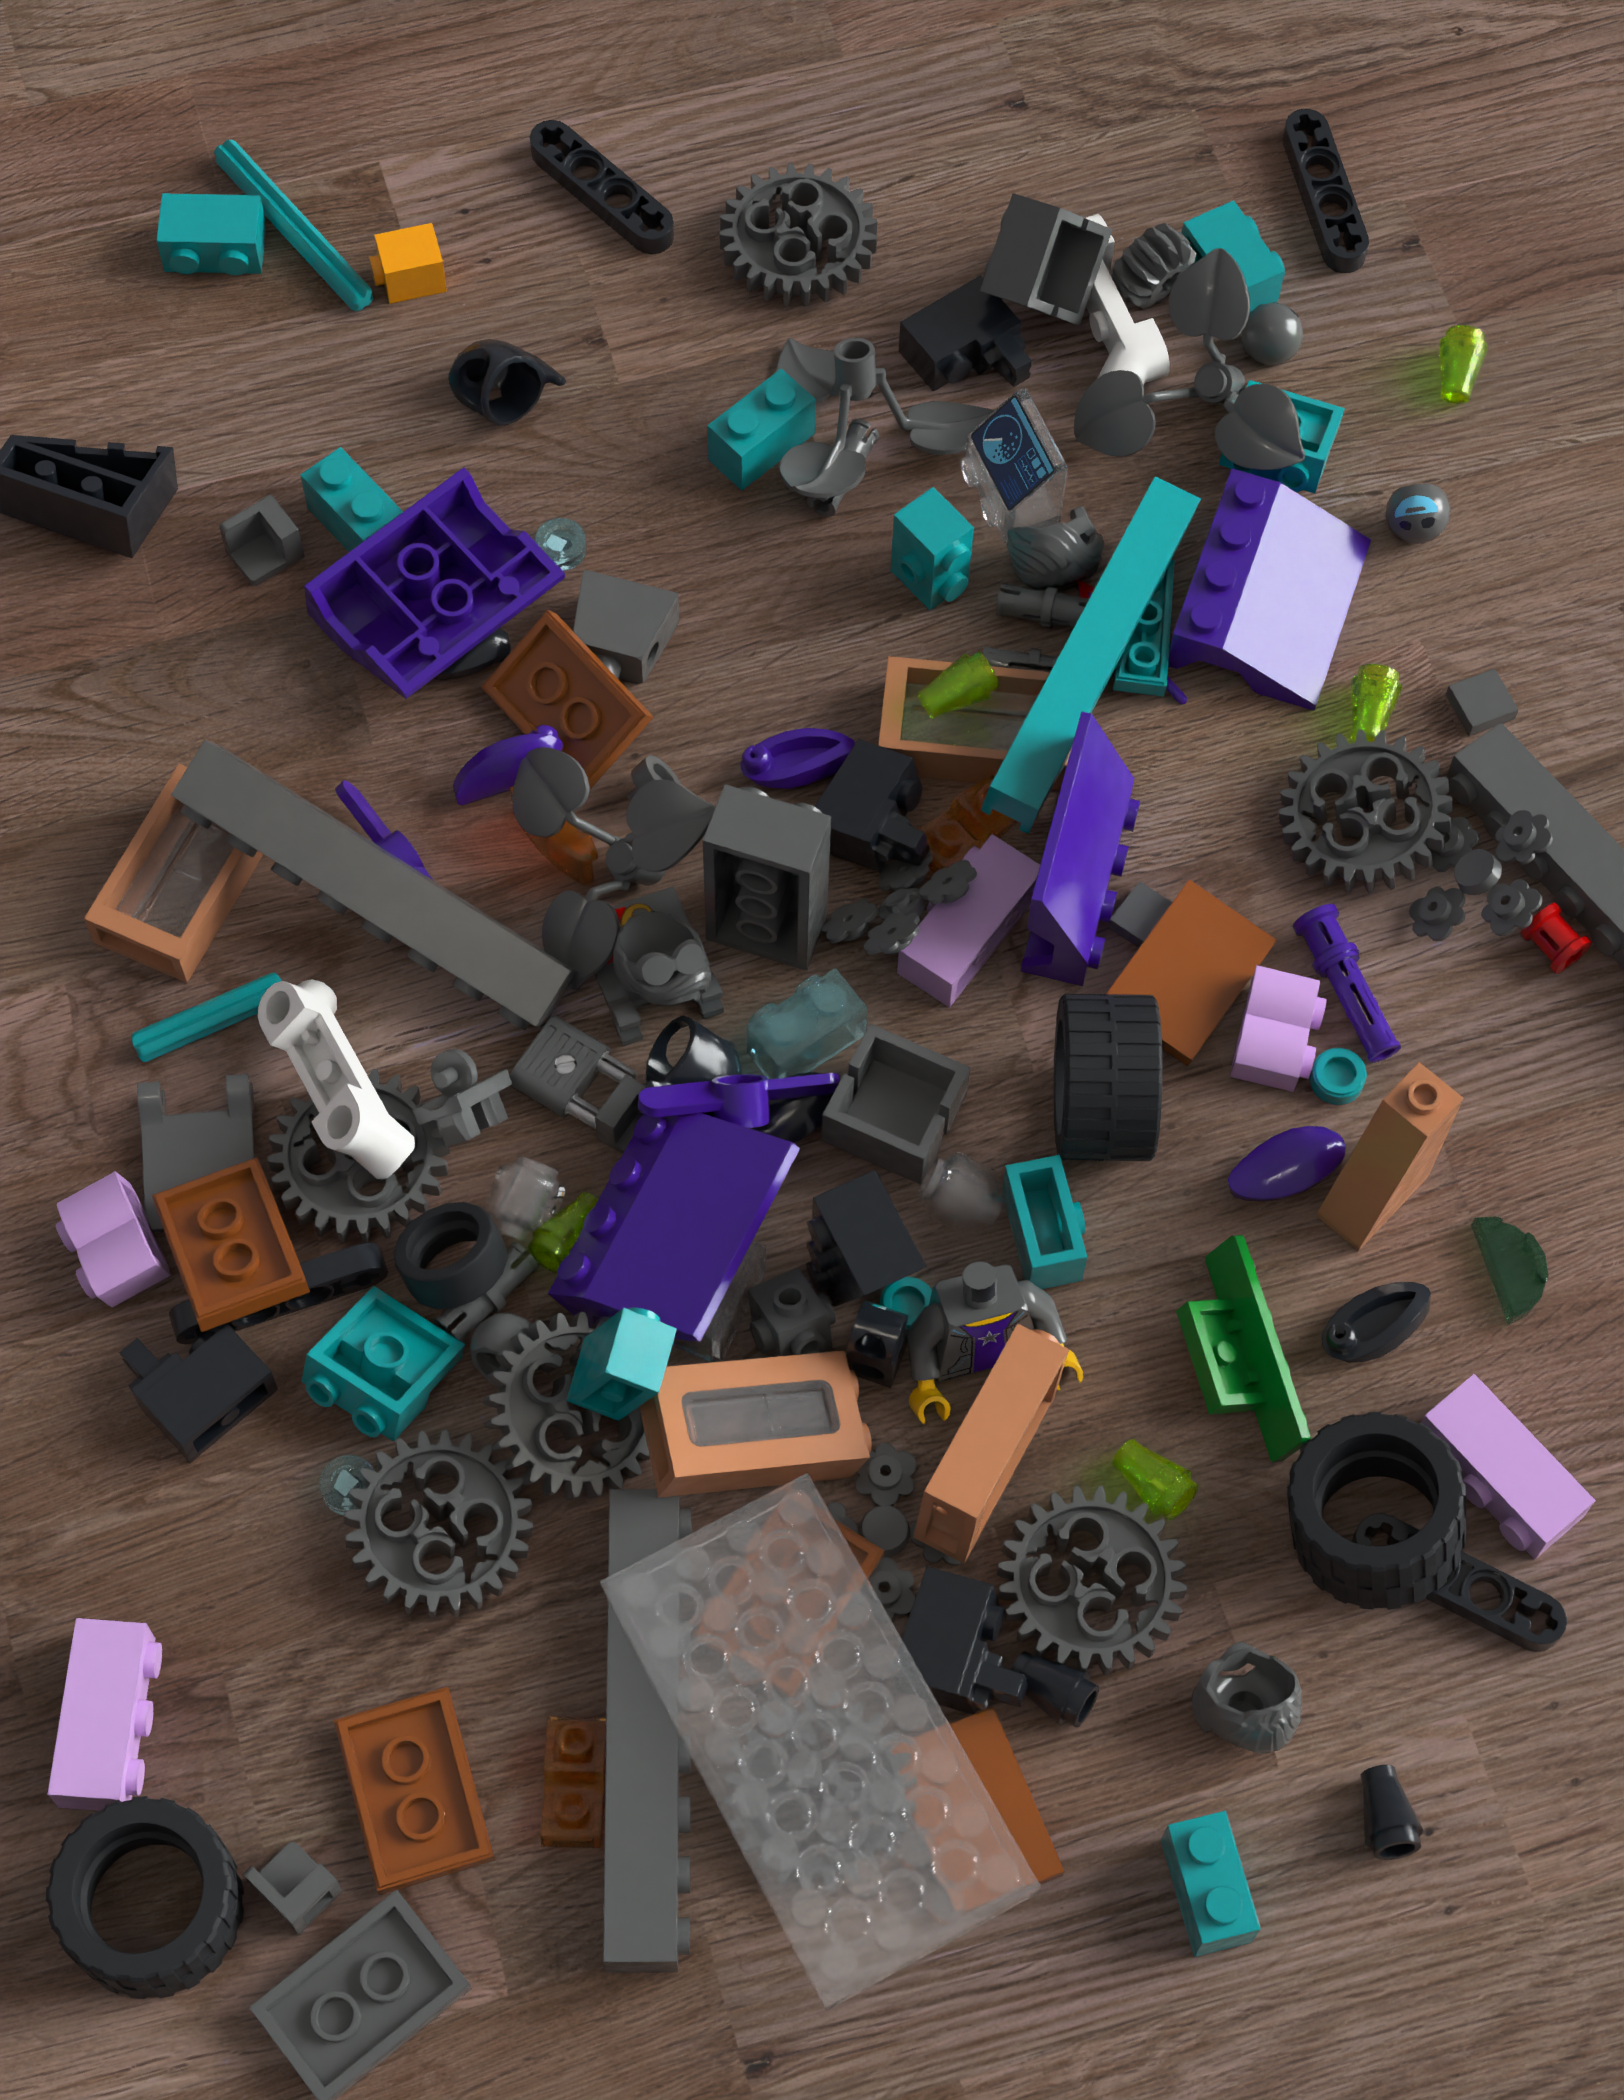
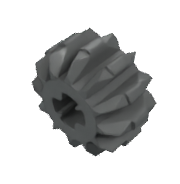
M1166 223L1158 224L1154 228H1147L1143 235L1139 238H1134L1133 243L1123 250V255L1114 263L1112 279L1118 286V291L1127 300L1129 299L1136 306L1145 309L1153 304L1161 303L1164 297L1170 294L1175 281L1186 269L1194 264L1197 253L1192 249L1191 243L1181 232H1178Z

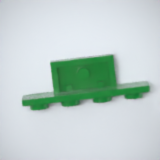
M1231 1235L1205 1257L1218 1300L1187 1301L1176 1310L1209 1415L1254 1411L1270 1460L1272 1462L1284 1461L1301 1449L1307 1440H1311V1436L1243 1235Z

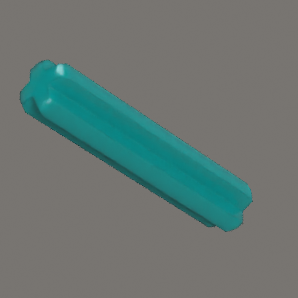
M271 972L137 1030L131 1035L134 1049L142 1062H148L258 1014L261 998L266 990L274 983L281 982L282 980L277 973Z

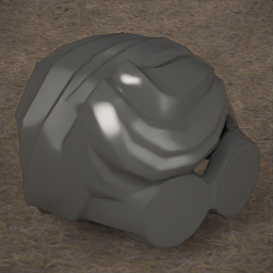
M1083 505L1070 511L1071 521L1067 523H1056L1044 528L1018 526L1008 529V543L1006 546L1017 576L1026 585L1041 589H1047V587L1056 588L1077 581L1085 575L1090 578L1097 571L1099 562L1102 559L1100 554L1105 543L1103 536L1096 533L1097 530Z
M652 910L640 913L635 917H630L620 927L613 951V967L617 978L625 989L638 993L642 999L652 1004L674 1005L689 1000L697 1002L700 994L705 993L711 982L709 961L698 933L688 922L681 920L676 915Z
M1237 1642L1228 1648L1220 1659L1213 1660L1207 1666L1192 1692V1708L1196 1721L1204 1733L1213 1731L1220 1738L1238 1748L1247 1749L1257 1754H1267L1279 1751L1285 1747L1296 1733L1297 1727L1301 1723L1302 1690L1296 1673L1280 1659L1270 1656L1245 1642ZM1247 1663L1255 1666L1244 1675H1218L1221 1671L1238 1670Z

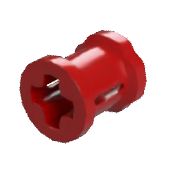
M1552 903L1533 917L1532 923L1521 930L1520 936L1525 941L1532 940L1552 962L1550 969L1555 974H1559L1576 963L1589 950L1592 941L1587 936L1580 937L1560 915L1562 908L1557 903Z

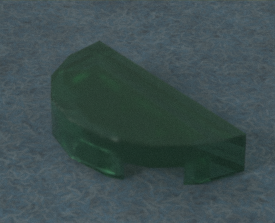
M1496 1216L1477 1217L1473 1219L1471 1227L1507 1324L1510 1325L1526 1317L1542 1298L1549 1276L1546 1255L1536 1238L1529 1232L1525 1234L1516 1226L1504 1223L1502 1218Z

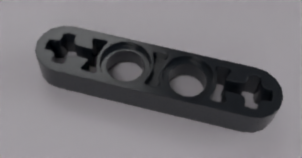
M1296 110L1288 116L1285 123L1282 139L1286 155L1325 264L1333 271L1352 273L1360 269L1366 259L1369 237L1328 121L1324 115L1316 110ZM1298 130H1305L1308 136H1313L1311 148L1307 149L1308 141L1305 133ZM1314 164H1320L1327 167L1332 174L1325 178H1316L1311 176L1306 168ZM1333 202L1340 205L1345 213L1340 216L1331 217L1324 214L1319 207L1324 203ZM1344 232L1343 241L1348 250H1354L1353 252H1346L1343 246H1338L1340 233Z
M556 120L543 121L532 129L530 146L533 161L633 247L646 254H659L672 245L674 221L669 210L563 122ZM560 143L561 151L554 145ZM581 166H590L598 171L595 177L587 180L578 179L572 174L575 169ZM614 194H624L632 200L627 206L622 208L611 207L605 202L608 197ZM643 224H645L650 229L644 232ZM658 226L661 227V231H659V232H657L656 230H654V229H656Z
M362 1243L302 1262L300 1266L307 1281L309 1293L204 1332L200 1330L190 1300L183 1301L174 1306L169 1312L176 1341L180 1344H194L204 1334L211 1331L217 1333L226 1324L234 1331H238L372 1287L383 1281L388 1275V1269L381 1248L378 1244Z
M1383 1513L1372 1514L1364 1518L1353 1535L1352 1542L1372 1546V1541L1365 1535L1374 1537L1380 1530L1389 1535L1387 1545H1392L1412 1537L1420 1530L1393 1516ZM1461 1551V1561L1456 1570L1452 1571L1447 1577V1582L1438 1591L1434 1590L1426 1596L1427 1600L1524 1649L1534 1652L1546 1651L1553 1647L1566 1630V1612L1560 1602L1552 1596ZM1481 1581L1491 1583L1500 1593L1499 1607L1493 1610L1478 1608L1470 1599V1586ZM1513 1596L1522 1600L1516 1607V1611L1532 1617L1537 1610L1542 1611L1547 1615L1545 1624L1552 1628V1630L1544 1629L1540 1635H1536L1529 1630L1531 1621L1528 1618L1515 1612L1509 1623L1503 1620L1502 1616L1512 1604Z

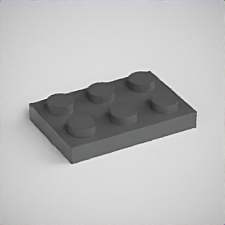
M396 1889L249 2008L317 2100H336L472 1988Z

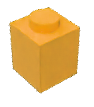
M432 223L374 235L377 255L369 257L375 286L385 285L389 304L447 292L443 260Z

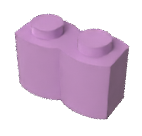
M1256 965L1245 1003L1230 1077L1294 1092L1299 1077L1309 1079L1316 1053V1047L1307 1045L1310 1029L1319 1031L1327 999L1317 997L1320 980Z
M116 1171L57 1203L61 1221L56 1223L57 1232L70 1252L77 1250L82 1267L76 1270V1276L81 1287L91 1299L98 1297L113 1308L171 1276L165 1256L150 1229L147 1216L132 1185Z

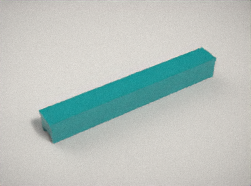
M1154 477L995 775L980 811L990 815L994 809L1020 822L1019 830L1029 834L1070 755L1081 711L1092 713L1182 541L1201 498L1158 477Z

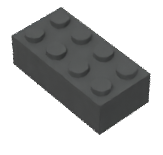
M725 784L703 838L706 940L807 971L822 932L821 928L825 924L828 914L831 816L822 814L819 809L806 803L789 804L770 798L763 791L753 787H742L740 789Z

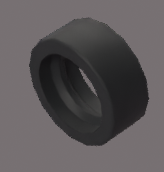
M468 1202L445 1203L425 1211L411 1221L399 1235L393 1252L395 1267L410 1294L420 1304L434 1309L456 1308L475 1301L489 1291L502 1276L508 1259L505 1242L492 1217L481 1206ZM476 1241V1244L469 1253L456 1263L441 1269L425 1270L432 1258L446 1247L459 1242Z

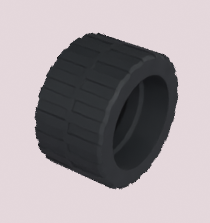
M1063 994L1060 997L1056 1016L1054 1049V1130L1057 1155H1060L1061 1160L1151 1161L1155 1157L1158 1147L1162 1109L1163 1058L1159 1006L1157 999L1153 995Z
M1367 1412V1414L1357 1416L1352 1414L1342 1417L1340 1421L1332 1425L1327 1424L1318 1430V1434L1313 1439L1307 1440L1300 1449L1297 1461H1294L1289 1473L1290 1485L1287 1486L1292 1541L1294 1549L1298 1553V1561L1304 1572H1308L1313 1578V1583L1322 1591L1325 1590L1332 1594L1334 1599L1369 1610H1374V1608L1398 1609L1402 1605L1412 1602L1415 1604L1426 1599V1596L1434 1590L1438 1591L1447 1582V1577L1450 1573L1456 1570L1461 1561L1462 1548H1465L1466 1488L1465 1483H1463L1462 1468L1458 1459H1455L1452 1455L1450 1446L1443 1438L1440 1439L1432 1433V1429L1426 1425L1413 1422L1408 1417L1399 1414L1388 1415L1381 1414V1412ZM1367 1477H1389L1406 1482L1418 1489L1432 1504L1433 1515L1418 1533L1402 1542L1388 1546H1366L1351 1542L1334 1532L1323 1520L1322 1510L1334 1493L1353 1481Z
M147 1796L133 1797L132 1800L120 1802L118 1800L105 1805V1808L97 1813L89 1814L80 1821L81 1824L72 1834L69 1833L61 1844L62 1848L57 1858L53 1859L49 1870L51 1876L49 1886L46 1887V1902L49 1904L50 1915H48L51 1928L60 1939L58 1943L66 1954L92 1980L96 1979L105 1989L116 1994L120 1992L137 1999L155 1996L164 1998L173 1996L175 1992L186 1988L189 1990L201 1983L200 1980L210 1972L213 1973L223 1963L221 1960L228 1950L232 1949L237 1939L236 1933L239 1924L243 1920V1883L237 1874L236 1868L238 1867L232 1855L210 1824L207 1825L202 1817L189 1807H181L173 1800L165 1798L160 1800L149 1799ZM169 1845L182 1850L197 1865L203 1883L201 1902L189 1926L169 1944L145 1953H124L103 1941L94 1927L91 1918V1907L96 1887L106 1870L120 1857L140 1847Z

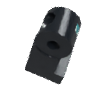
M864 1300L847 1346L846 1357L849 1370H853L859 1378L891 1388L908 1344V1330L905 1329L908 1315Z

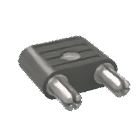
M553 1016L515 1065L510 1074L512 1081L510 1086L559 1116L565 1118L571 1114L596 1129L595 1116L600 1109L581 1099V1097L600 1072L620 1083L625 1075L635 1080L637 1071L610 1056L611 1048L558 1016Z

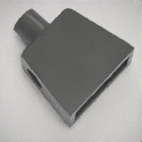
M584 569L573 632L617 679L636 684L645 682L678 626V593Z

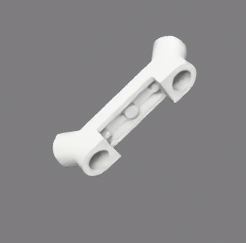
M1099 214L1086 217V219L1107 227ZM1111 235L1086 306L1090 314L1089 320L1092 333L1096 341L1104 342L1109 352V356L1098 378L1111 371H1132L1138 374L1144 385L1146 382L1168 376L1170 372L1169 355L1154 319L1151 318L1134 324L1109 273L1111 271L1115 243Z
M313 979L302 981L297 986L285 981L274 983L261 998L258 1007L259 1024L269 1044L287 1052L313 1100L319 1114L314 1118L312 1124L321 1141L327 1148L352 1156L376 1179H387L399 1168L415 1148L414 1136L388 1114L334 1016L337 1010L336 995L325 983Z

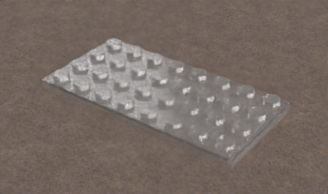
M808 1473L600 1581L601 1589L826 2011L1041 1891V1886Z

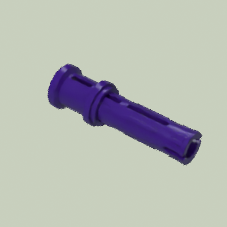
M1334 904L1321 905L1300 916L1293 923L1292 927L1297 936L1304 937L1315 958L1312 964L1315 972L1320 974L1321 977L1329 979L1347 1017L1368 1054L1370 1063L1380 1062L1397 1053L1401 1049V1045L1391 1031L1376 998L1373 996L1356 963L1360 958L1358 955L1359 950L1355 943L1348 942L1337 921L1339 911Z

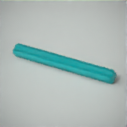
M229 139L222 145H218L214 150L216 163L246 195H260L264 215L348 307L358 312L365 306L370 305L373 301L371 287L237 142Z

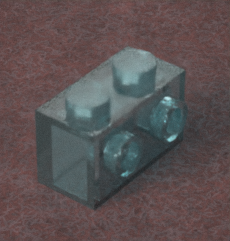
M836 968L822 977L819 975L810 976L798 985L794 995L777 1006L775 1003L765 1005L751 1017L749 1024L746 1025L747 1053L768 1079L785 1078L798 1073L811 1072L863 1038L867 1027L868 1008Z

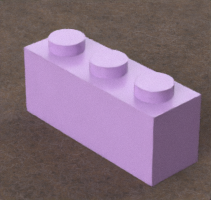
M993 834L980 849L976 846L972 847L963 858V860H968L977 872L976 878L968 883L969 889L967 893L952 903L945 904L940 902L932 905L929 902L927 906V912L929 913L917 925L919 928L918 934L898 955L897 974L949 1008L1031 905L1040 864Z
M1475 1374L1431 1409L1421 1421L1422 1424L1432 1429V1433L1438 1438L1444 1439L1450 1446L1454 1458L1458 1459L1463 1471L1466 1498L1478 1508L1485 1507L1500 1523L1499 1528L1505 1539L1517 1550H1526L1534 1560L1577 1524L1596 1501Z
M76 1618L47 1794L58 1808L100 1811L107 1804L118 1800L120 1802L131 1800L132 1795L140 1796L144 1783L145 1764L143 1759H138L141 1736L148 1737L150 1735L153 1723V1702L146 1700L149 1679L158 1678L162 1662V1645L155 1642L156 1638L147 1623Z

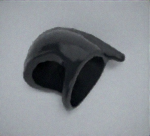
M495 339L473 342L460 352L454 360L448 377L454 396L463 405L485 416L487 420L497 426L509 425L528 414L538 403L546 383H552L557 386H563L566 383V379L537 356L506 341ZM493 387L498 388L501 391L502 397L489 401L490 390Z
M682 1015L672 1020L655 1040L647 1060L645 1088L712 1081V1079L721 1076L742 1074L741 1063L733 1042L717 1036L692 1018ZM689 1026L690 1040L686 1051L677 1064L672 1067L666 1057L667 1044L679 1029ZM712 1111V1112H703V1113H702V1114H705V1115L714 1117V1116H713V1111Z

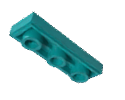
M1171 560L1114 669L1113 690L1164 697L1168 675L1175 560Z

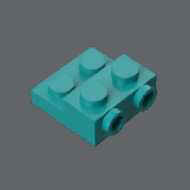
M1249 380L1246 388L1251 385L1262 383ZM1282 390L1291 399L1298 415L1305 460L1286 468L1257 470L1236 465L1221 453L1218 465L1228 467L1230 470L1233 468L1280 482L1295 492L1304 490L1315 494L1340 427L1345 408Z
M373 1286L306 1354L301 1382L306 1384L305 1387L308 1395L317 1404L323 1407H330L335 1403L352 1414L354 1425L366 1436L377 1437L381 1433L394 1442L426 1408L430 1392L462 1359L465 1344Z

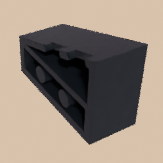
M10 435L0 450L1 514L129 558L134 557L178 490L173 447L157 446L156 453L126 451L125 443L108 442L107 449L77 447L76 440Z
M876 1170L813 1197L812 1220L807 1221L811 1241L806 1243L811 1261L806 1263V1268L818 1293L827 1291L835 1307L865 1296L927 1267Z

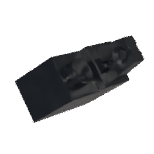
M981 275L900 322L899 353L933 392L948 383L953 384L961 381L971 369H974L980 375L994 368L1013 387L1030 378L1031 359L1024 351L1026 343L1020 336L1022 322L1001 298L980 291L984 280Z
M858 739L815 805L822 814L831 816V855L877 872H881L890 859L921 866L930 851V846L927 844L925 833L912 827L910 820L905 817L908 811H913L918 805L923 789L912 757Z
M228 1324L217 1333L211 1331L201 1336L189 1350V1356L184 1360L177 1353H174L172 1356L167 1353L158 1360L138 1338L119 1352L123 1357L124 1363L137 1377L128 1386L139 1407L189 1463L193 1462L278 1390L271 1370Z
M926 1566L890 1672V1677L897 1693L972 1715L976 1713L977 1708L987 1709L990 1700L1021 1707L1028 1687L1027 1678L1024 1674L1002 1668V1657L991 1653L987 1646V1640L996 1641L1004 1618V1608L999 1606V1601L992 1584Z

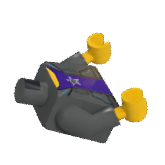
M982 1261L969 1264L964 1269L962 1276L939 1281L933 1286L929 1305L918 1315L907 1333L912 1380L918 1381V1386L909 1396V1405L922 1424H925V1407L934 1401L937 1414L943 1421L947 1420L950 1415L949 1402L936 1388L934 1379L938 1378L940 1383L992 1369L1017 1323L1030 1330H1043L1054 1336L1060 1345L1064 1346L1063 1343L1067 1341V1336L1054 1300L1048 1293L1029 1280L1017 1282L1013 1269L1009 1265L1004 1264L993 1267L989 1263ZM1069 1350L1064 1367H1072L1079 1383H1081L1083 1379L1082 1368L1074 1352Z

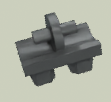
M448 1049L435 1057L431 1064L430 1073L435 1087L442 1094L413 1109L418 1125L434 1120L444 1147L470 1140L481 1134L480 1130L508 1119L499 1095V1091L512 1085L507 1069L498 1071L477 1082L478 1073L476 1065L472 1058L464 1051Z

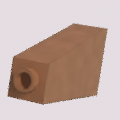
M1418 1062L1382 1100L1316 1216L1359 1251L1429 1177L1464 1098Z

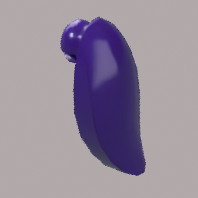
M540 725L537 726V731L533 730L530 734L500 740L480 750L467 761L455 778L453 789L457 803L463 806L513 790L520 763L529 751L540 747L562 751L563 743L558 738L557 731L551 726Z
M802 728L785 731L769 737L755 746L747 747L742 754L741 771L756 784L770 788L788 789L803 786L836 773L856 743L853 739L842 733L827 729Z
M1319 1126L1292 1128L1279 1133L1257 1146L1231 1171L1228 1177L1230 1193L1234 1197L1245 1201L1265 1202L1286 1199L1306 1192L1334 1173L1345 1157V1142L1340 1134Z

